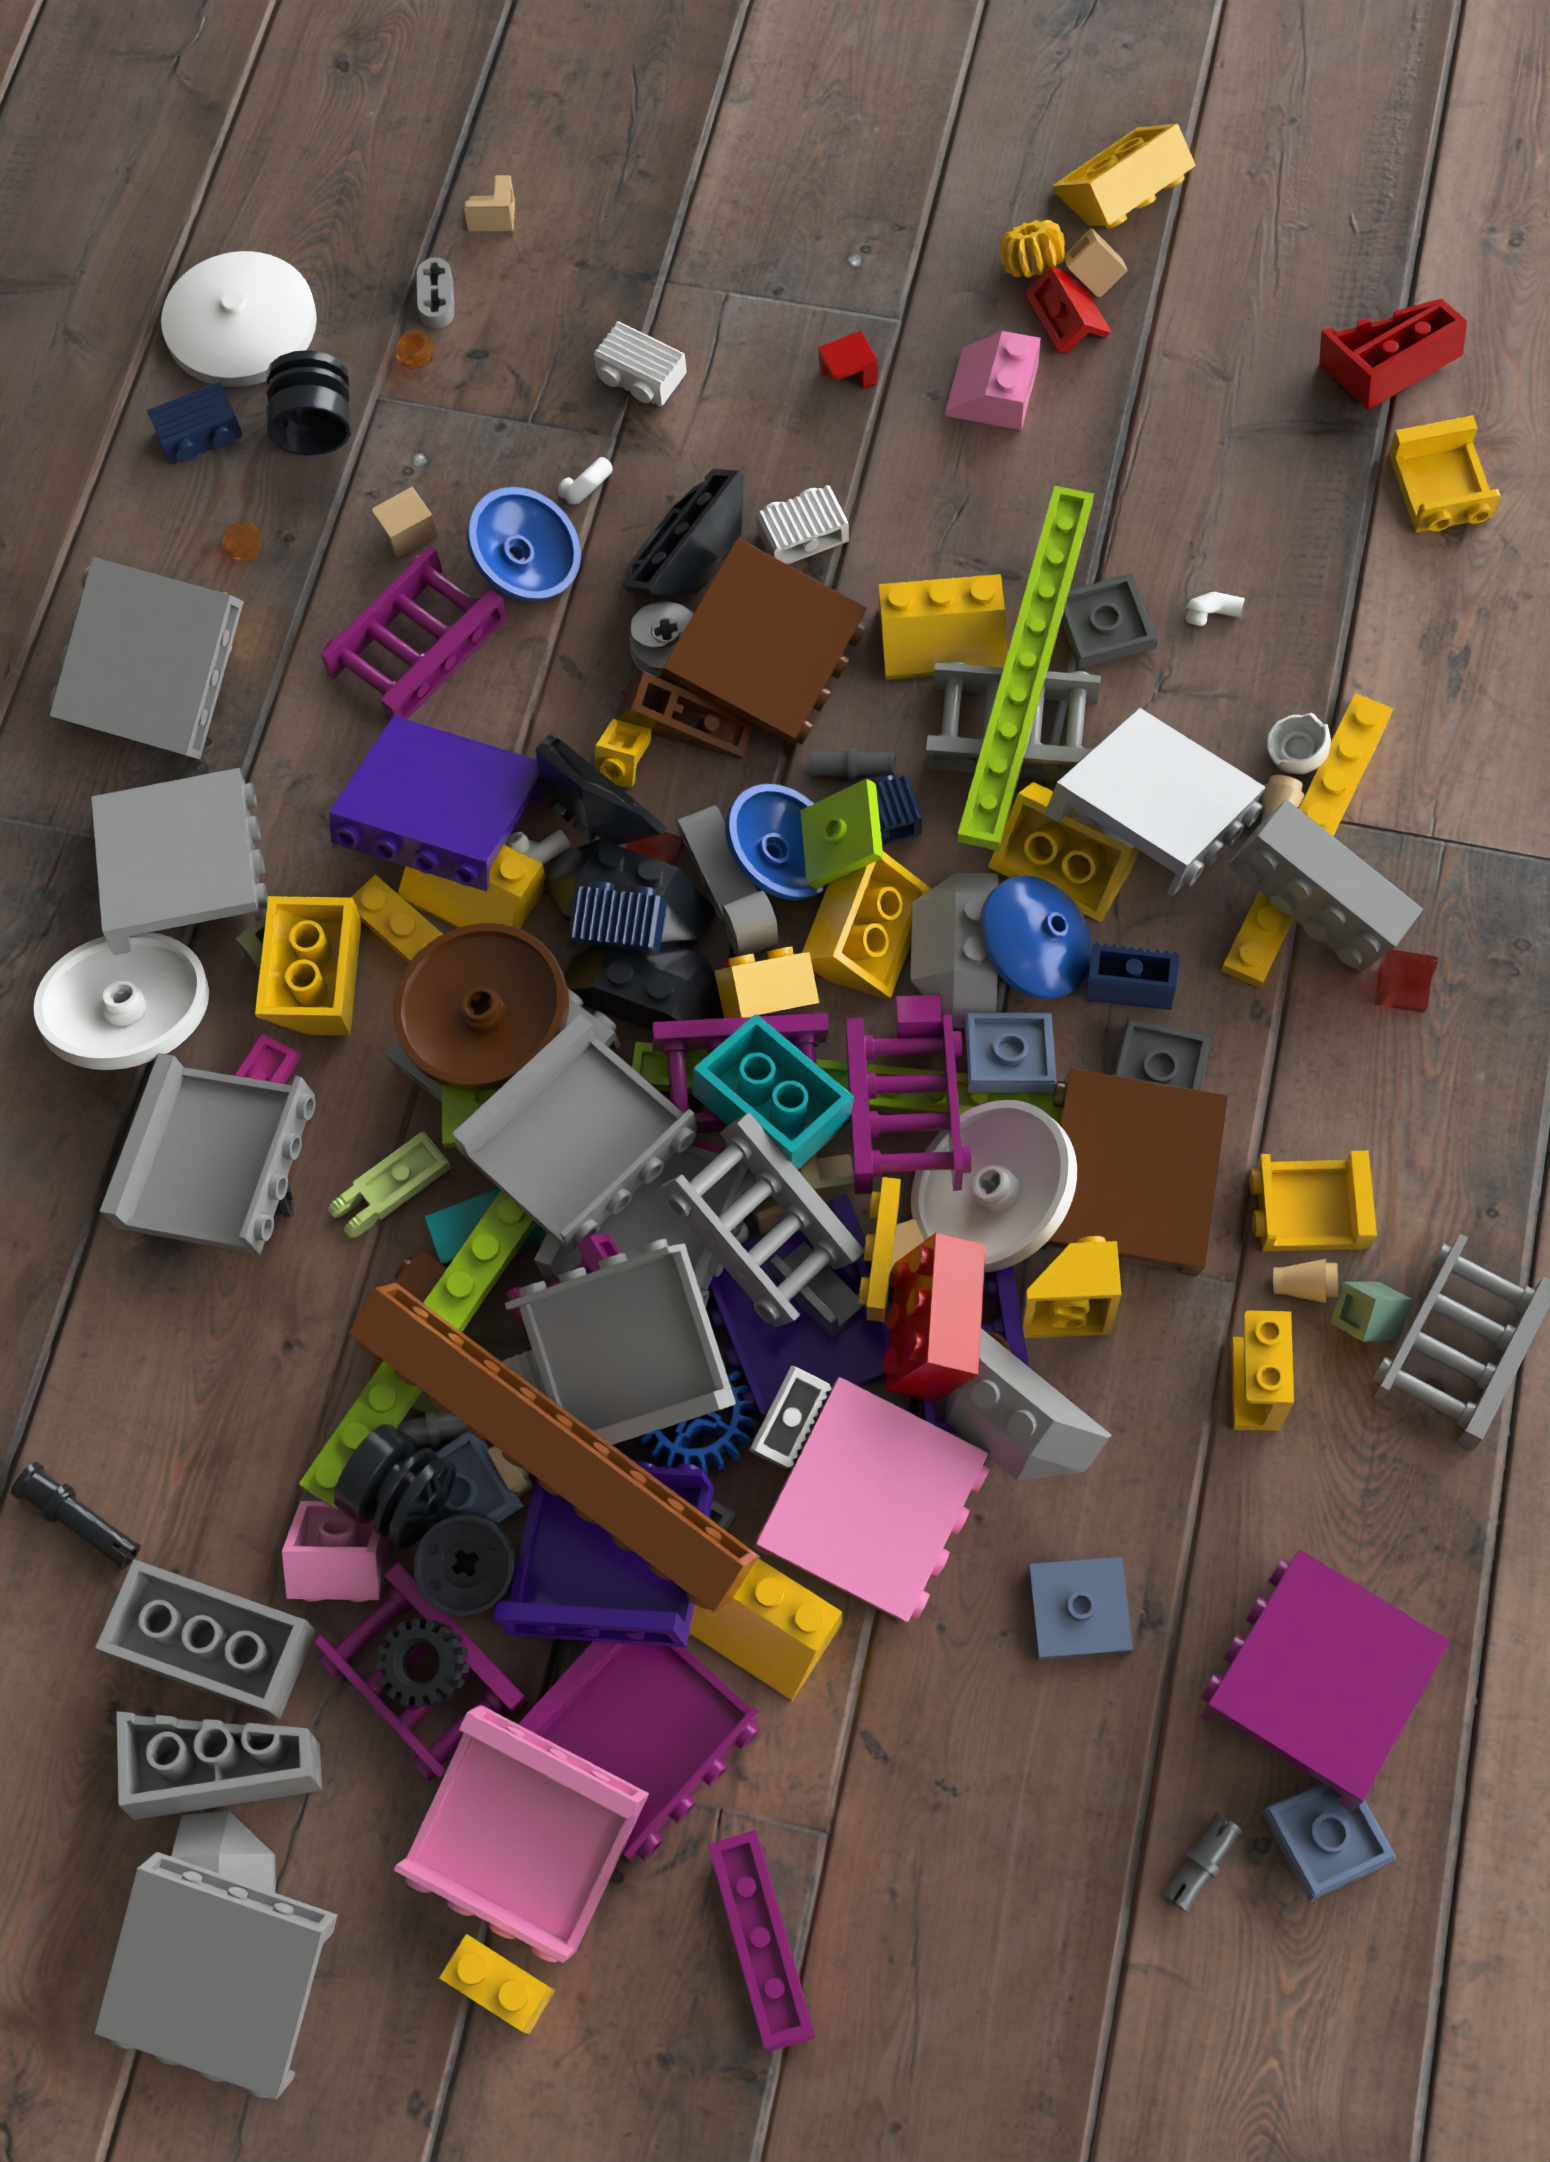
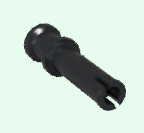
M34 1462L24 1469L12 1487L11 1494L13 1497L28 1500L41 1510V1517L49 1522L59 1520L67 1528L116 1563L120 1569H125L133 1562L118 1549L122 1547L136 1558L141 1548L139 1543L131 1540L75 1499L76 1492H74V1488L69 1484L60 1485L44 1473L45 1468L39 1462Z

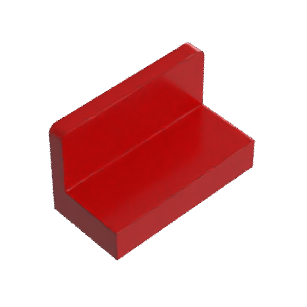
M1050 266L1025 292L1047 333L1060 352L1068 354L1088 333L1104 338L1111 333L1110 328L1083 282L1075 274Z

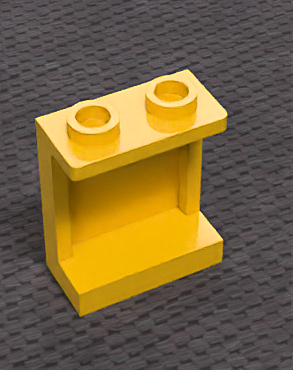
M1473 415L1395 430L1388 454L1415 533L1427 530L1433 532L1442 531L1449 526L1468 522L1478 524L1494 517L1501 496L1498 489H1489L1473 441L1478 427Z
M1369 1150L1350 1151L1347 1160L1271 1162L1270 1154H1260L1256 1168H1250V1194L1258 1195L1259 1210L1253 1211L1254 1237H1261L1262 1252L1370 1249L1377 1236Z
M1248 1310L1243 1316L1244 1337H1233L1231 1340L1233 1430L1279 1431L1294 1404L1291 1312Z

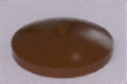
M479 923L459 927L428 943L417 953L403 972L396 988L393 1003L395 1031L403 1050L412 1063L435 1082L464 1091H486L501 1088L565 1029L569 1013L567 983L560 966L549 949L541 941L523 930L495 923Z

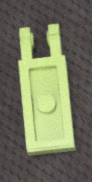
M421 1131L353 1181L354 1185L332 1201L328 1211L333 1217L339 1218L357 1207L364 1198L369 1206L348 1221L344 1227L346 1234L350 1238H355L374 1226L378 1218L382 1220L451 1169V1165L427 1134Z

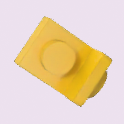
M612 719L596 744L594 767L616 785L632 788L636 778V765L651 743L652 729Z

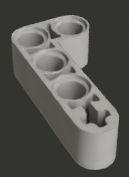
M713 805L677 819L676 823L683 844L708 898L715 908V913L735 955L755 954L779 943L778 929L773 908L763 890L758 892L754 883L744 875L734 861L726 840L725 821L718 807Z

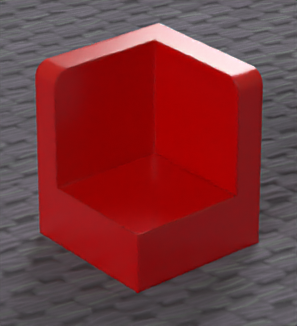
M862 331L818 347L819 370L823 376L831 374L834 380H840L855 374L863 389L878 384V360Z

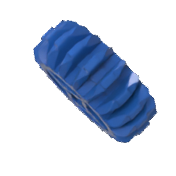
M723 1361L725 1371H727V1364ZM738 1371L727 1375L736 1402L735 1405H732L733 1417L731 1424L728 1425L722 1422L721 1416L712 1412L705 1414L704 1420L696 1418L692 1424H689L688 1420L679 1423L674 1443L669 1441L660 1429L644 1434L639 1438V1442L642 1448L653 1447L649 1454L652 1462H658L667 1456L664 1461V1468H674L678 1463L691 1464L703 1469L708 1477L707 1465L714 1463L717 1471L723 1473L726 1470L723 1457L727 1456L734 1462H738L741 1459L740 1453L734 1446L749 1448L751 1439L743 1432L755 1431L757 1424L754 1419L747 1417L753 1415L754 1413L749 1414V1411L756 1410V1408H754L753 1402L743 1400V1394L749 1390V1385L738 1386L742 1379ZM708 1436L716 1440L721 1437L710 1446L688 1449L701 1437Z

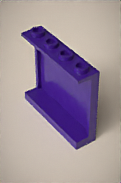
M393 715L329 811L331 842L348 849L379 857L385 861H392L417 869L423 873L436 875L458 882L461 885L487 892L489 889V869L530 800L540 803L546 793L541 789L537 760Z
M847 1194L831 1199L830 1210L865 1250L866 1239ZM797 1230L760 1266L776 1287L780 1283L772 1276L770 1260L776 1255L784 1260L803 1242L813 1250V1244L802 1231ZM768 1233L740 1244L749 1252ZM865 1251L853 1263L833 1270L858 1297L861 1278H870L872 1262L864 1261ZM723 1268L718 1277L713 1276L707 1290L710 1291L715 1305L708 1307L717 1333L726 1331L731 1344L724 1348L732 1372H742L746 1385H749V1390L743 1394V1400L754 1403V1408L756 1409L749 1411V1414L757 1412L761 1423H763L792 1365L829 1383L831 1388L838 1377L859 1387L887 1377V1373L883 1369V1361L889 1348L890 1330L886 1326L887 1314L892 1305L889 1293L885 1322L867 1320V1305H865V1310L832 1339L794 1298L789 1302L800 1315L794 1321L775 1328L772 1323L764 1321L756 1313L753 1306L754 1302L725 1268Z
M635 1462L710 1518L715 1488L703 1469L691 1464H677L674 1468H662L647 1462ZM531 1473L535 1481L509 1602L497 1601L493 1618L508 1636L687 1648L694 1604L686 1596V1591L672 1580H664L654 1574L646 1560L637 1553L626 1551L616 1545L611 1538L612 1534L599 1524H593L582 1519L575 1512L574 1505L562 1496H556L544 1490L539 1485L538 1478Z

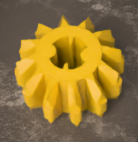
M1035 220L1031 223L1023 222L1021 226L1012 227L1009 232L1001 236V242L999 243L1001 262L1005 267L1006 273L1012 274L1013 277L1025 275L1029 278L1035 274L1042 275L1050 266L1056 268V265L1064 261L1065 240L1063 233L1060 231L1059 224H1055L1050 220L1042 222Z

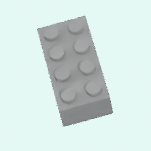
M1287 799L1253 831L1228 864L1243 883L1258 889L1270 899V903L1275 909L1284 914H1289L1303 926L1305 932L1310 937L1325 943L1337 953L1342 963L1351 968H1356L1361 973L1397 946L1423 910L1422 907Z
M134 1559L95 1649L116 1661L281 1719L316 1629L306 1620Z

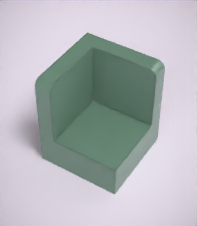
M1343 1282L1330 1323L1363 1342L1397 1341L1401 1336L1412 1299L1381 1282Z

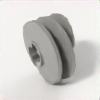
M662 601L653 602L641 608L634 615L630 628V654L633 663L642 673L646 672L660 678L663 666L694 614L692 611L681 604Z

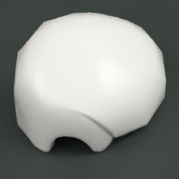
M1313 713L1303 716L1290 715L1278 720L1268 733V756L1273 764L1285 773L1305 775L1318 769L1328 758L1331 746L1328 725H1324Z

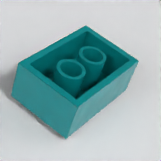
M757 1014L753 1015L695 1066L693 1070V1096L727 1125L750 1112L797 1170L850 1123L854 1096Z

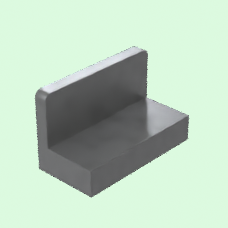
M803 1242L784 1260L776 1255L770 1260L772 1276L781 1284L814 1251ZM827 1264L793 1297L832 1339L865 1310V1305L859 1304V1297Z

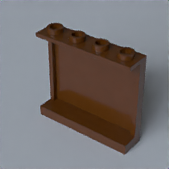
M737 538L663 666L660 679L674 685L679 683L787 741L783 752L789 754L795 741L801 745L805 742L814 724L808 720L813 709L821 712L832 690L827 688L826 685L831 676L839 679L850 659L844 655L848 645L851 644L857 647L868 626L861 622L867 607Z
M1070 1068L1064 1081L1057 1080L1053 1106L1060 1107L1058 1124L1064 1129L1074 1148L1077 1163L1076 1188L1063 1222L1040 1249L1045 1250L1049 1244L1067 1247L1070 1243H1078L1077 1241L1081 1238L1099 1236L1105 1238V1242L1117 1241L1118 1257L1180 1267L1179 1274L1197 1277L1205 1269L1228 1095Z

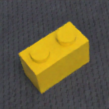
M791 946L767 951L768 960L755 962L754 954L729 958L730 967L715 970L724 1018L751 1017L755 1014L761 1015L819 1003L810 952L794 955Z
M468 1934L464 1936L439 1977L453 1988L526 2034H530L555 1992L553 1988Z

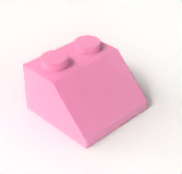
M1000 331L963 347L947 402L945 416L1021 431L1038 369L1041 338Z
M300 1501L282 1549L286 1599H303L309 1602L323 1599L350 1600L353 1602L379 1600L386 1579L384 1575L387 1573L389 1536L382 1537L376 1533L373 1528L374 1520L370 1523L361 1524L323 1501Z

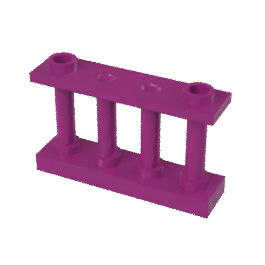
M432 545L421 555L413 557L406 570L339 636L333 637L320 654L327 674L331 678L335 679L347 667L383 695L380 701L388 721L391 720L393 715L408 720L507 619L503 598L491 588L481 598L474 599L440 574L442 567L438 552ZM429 585L463 610L465 614L454 625L447 627L413 600ZM400 613H403L438 639V641L426 653L419 654L387 630L386 627ZM375 640L410 666L411 669L399 681L392 682L358 655Z
M828 1013L760 1016L816 1064L815 1048L819 1046V1043H825L829 1031ZM751 1017L653 1022L651 1033L652 1052H662L663 1055L667 1056L670 1102L683 1113L689 1109L685 1055L689 1053V1050L706 1049V1052L710 1054ZM713 1112L694 1113L697 1125L696 1134L721 1132L727 1126Z
M943 1015L942 1036L873 1039V1034L865 1035L864 1018H847L849 1093L854 1096L850 1123L855 1195L872 1194L873 1177H881V1172L951 1170L953 1191L962 1190L963 1174L971 1173L970 1146L962 1147L955 1057H962L961 1031H953L952 1015ZM942 1054L944 1074L876 1077L875 1072L867 1073L866 1061H874V1056ZM945 1092L947 1113L878 1115V1111H869V1099H876V1094ZM948 1130L950 1152L881 1154L880 1150H872L871 1138H878L879 1133Z
M397 1562L384 1575L393 1585L387 1592L389 1597L336 1648H333L320 1635L314 1641L323 1651L317 1660L335 1679L343 1673L417 1753L410 1761L429 1781L436 1775L443 1780L447 1770L441 1764L457 1749L464 1732L460 1731L459 1728L465 1715L427 1750L410 1729L434 1706H406L396 1716L379 1697L387 1688L381 1687L378 1680L383 1677L382 1671H376L365 1682L347 1663L402 1610L406 1613L413 1607L425 1620L445 1623L452 1627L451 1631L453 1633L460 1634L463 1640L459 1643L461 1647H467L469 1656H464V1664H469L468 1673H462L461 1679L464 1677L469 1679L475 1673L487 1685L480 1692L483 1697L470 1710L482 1705L494 1712L497 1710L501 1713L507 1707L517 1716L530 1703L446 1612L436 1609L422 1596L417 1582ZM421 1644L413 1648L407 1658V1668L430 1646Z
M753 1830L708 1844L764 2048H767L768 2053L816 2038L757 1831Z

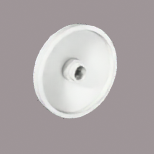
M230 252L202 261L179 278L165 300L162 309L161 326L164 339L172 357L188 374L209 384L220 381L224 387H243L265 382L266 372L270 363L280 355L293 351L307 350L316 328V308L307 282L287 262L260 252Z
M152 932L129 936L131 952L113 955L104 936L73 949L50 968L42 979L35 995L34 1017L45 1044L57 1056L71 1064L98 1070L134 1067L155 1060L158 1053H169L194 1032L208 1006V982L203 966L195 953L185 944L174 938Z
M1017 1100L988 1102L959 1115L962 1147L970 1146L971 1173L963 1174L962 1190L953 1191L951 1170L916 1171L912 1184V1218H915L924 1241L935 1232L985 1245L984 1272L1011 1267L1039 1250L1063 1222L1076 1188V1156L1072 1143L1064 1129L1040 1108ZM948 1130L940 1131L925 1153L950 1152Z

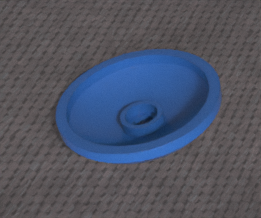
M521 487L497 489L483 497L469 516L466 528V541L471 559L485 580L505 595L528 602L545 601L561 594L575 579L581 562V547L577 532L563 510L544 495ZM510 553H513L517 557V559H515Z
M760 784L742 792L728 810L725 834L730 853L744 875L763 891L775 897L792 901L813 898L823 892L828 886L826 884L815 889L807 884L800 810L814 803L801 793L788 787L776 784Z
M1034 876L1010 878L991 891L981 911L980 932L988 959L1002 979L1020 993L1042 1000L1063 997L1080 986L1088 974L1092 942L1087 923L1075 902L1053 883Z

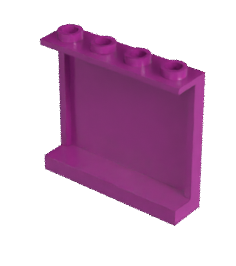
M1299 1549L1291 1562L1282 1558L1268 1582L1276 1588L1269 1600L1260 1596L1250 1611L1246 1621L1253 1624V1627L1246 1639L1237 1634L1223 1659L1231 1663L1223 1678L1214 1673L1200 1697L1208 1703L1200 1717L1207 1720L1210 1714L1213 1713L1340 1793L1335 1802L1353 1813L1368 1794L1451 1641Z
M592 1642L518 1725L649 1793L622 1851V1855L633 1864L639 1857L646 1861L658 1849L664 1840L659 1834L671 1820L678 1824L688 1815L696 1804L692 1796L704 1783L711 1787L728 1768V1764L724 1761L736 1746L742 1751L752 1742L760 1731L756 1723L761 1718L759 1711L755 1707L751 1708L685 1648Z

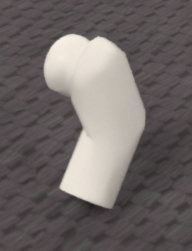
M599 457L576 480L571 478L563 479L558 486V495L560 498L566 499L568 504H580L612 473L611 463L606 458Z
M1218 592L1204 594L1188 602L1186 606L1188 613L1185 619L1189 624L1204 626L1207 622L1208 613L1240 618L1245 598Z
M560 829L541 842L528 840L527 836L522 832H515L506 840V846L541 862L543 865L571 846L568 838Z

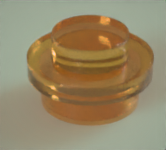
M409 331L399 338L396 345V356L399 363L404 367L419 369L428 365L434 358L435 349L433 342L424 333Z
M240 522L230 526L225 531L222 544L229 556L238 561H249L259 554L263 538L260 530L254 524Z

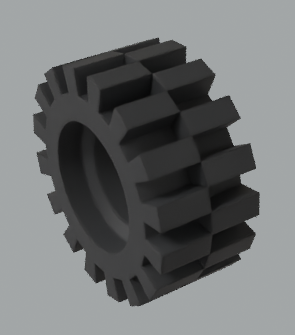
M411 1619L409 1623L402 1622L396 1625L397 1631H389L384 1637L388 1641L386 1646L379 1645L377 1654L383 1655L382 1662H376V1671H382L383 1677L378 1679L381 1687H388L389 1689L386 1694L392 1699H399L400 1704L415 1707L437 1706L442 1704L441 1701L453 1698L456 1695L453 1692L455 1688H462L465 1680L461 1679L462 1673H468L469 1664H464V1656H469L467 1647H461L459 1643L463 1640L460 1634L453 1633L451 1631L452 1627L445 1623L425 1619ZM421 1644L431 1646L436 1651L439 1659L437 1672L430 1680L425 1682L414 1680L407 1670L409 1653L413 1648Z

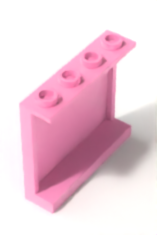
M838 1377L752 1548L767 1556L772 1554L897 1618L895 1622L902 1625L907 1623L911 1616L916 1619L920 1617L930 1595L923 1591L931 1574L936 1577L939 1576L950 1554V1551L944 1549L951 1532L959 1534L968 1517L970 1510L963 1507L971 1490L976 1493L979 1492L988 1475L989 1468L983 1465L988 1453Z
M480 1705L466 1713L459 1728L460 1731L464 1732L407 1857L396 1864L394 1871L405 1876V1882L411 1888L423 1893H431L432 1891L447 1899L448 1907L455 1912L465 1916H472L474 1914L489 1922V1928L497 1935L507 1939H515L516 1937L531 1945L532 1952L539 1958L549 1962L560 1961L564 1963L577 1951L649 1793Z

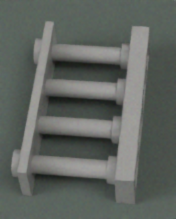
M960 661L935 662L934 690L945 691L941 734L938 736H927L926 770L975 773L1004 668L966 665ZM1047 671L1021 767L1020 778L1059 781L1094 750L1082 746L1085 703L1097 704L1101 676L1090 675L1083 671H1073L1070 673ZM962 693L986 694L983 735L980 739L960 738L957 736ZM1044 699L1069 701L1066 742L1063 746L1043 745L1040 743Z
M750 1112L729 1123L720 1132L721 1136L726 1140L727 1148L695 1178L688 1182L681 1174L664 1183L659 1190L666 1197L665 1202L670 1211L687 1222L754 1302L753 1306L756 1313L764 1321L772 1323L776 1328L794 1321L800 1315L789 1301L826 1264L830 1265L833 1270L853 1263L865 1250ZM742 1161L756 1176V1183L718 1218L701 1196L735 1164ZM767 1196H772L784 1210L785 1217L747 1252L730 1231ZM797 1230L802 1231L813 1244L814 1252L776 1287L760 1266Z
M1459 1234L1452 1247L1444 1243L1431 1267L1439 1272L1394 1359L1391 1360L1384 1357L1372 1380L1380 1384L1373 1398L1382 1402L1391 1386L1456 1419V1425L1463 1428L1457 1443L1474 1451L1483 1440L1550 1306V1279L1543 1276L1534 1289L1529 1286L1523 1289L1460 1257L1459 1254L1468 1237ZM1450 1272L1516 1305L1514 1310L1520 1312L1521 1315L1515 1327L1510 1324L1504 1327L1440 1294ZM1433 1310L1495 1342V1348L1502 1351L1496 1365L1490 1362L1484 1365L1422 1333L1420 1330L1430 1311ZM1411 1347L1477 1381L1476 1387L1483 1391L1476 1404L1471 1401L1465 1404L1400 1370Z

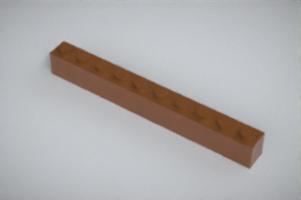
M392 1283L374 1288L348 1334L360 1342L359 1346L366 1354L373 1358L384 1360L395 1369V1375L400 1380L409 1385L418 1386L430 1395V1401L434 1406L444 1412L453 1413L464 1421L466 1429L472 1435L482 1440H489L502 1450L503 1458L510 1464L527 1469L538 1478V1483L544 1490L565 1498L575 1506V1512L582 1519L603 1527L612 1534L613 1542L620 1548L629 1552H635L649 1563L650 1570L658 1577L668 1581L672 1580L686 1591V1596L693 1604L715 1612L731 1602L760 1557L400 1285Z

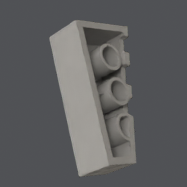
M116 1711L118 1804L133 1820L323 1791L320 1744L308 1728L253 1723L237 1725L223 1723L221 1720L208 1719L191 1721L180 1720L174 1716L156 1715V1717L136 1716L134 1713Z

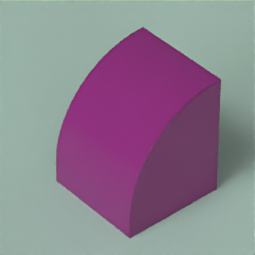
M940 995L896 996L897 1038L942 1036Z

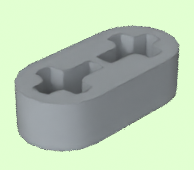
M435 257L421 262L417 269V305L422 323L432 329L444 328L454 318V281L451 268L447 261ZM439 274L438 285L432 286L431 280L433 275ZM433 301L440 302L438 312H432Z

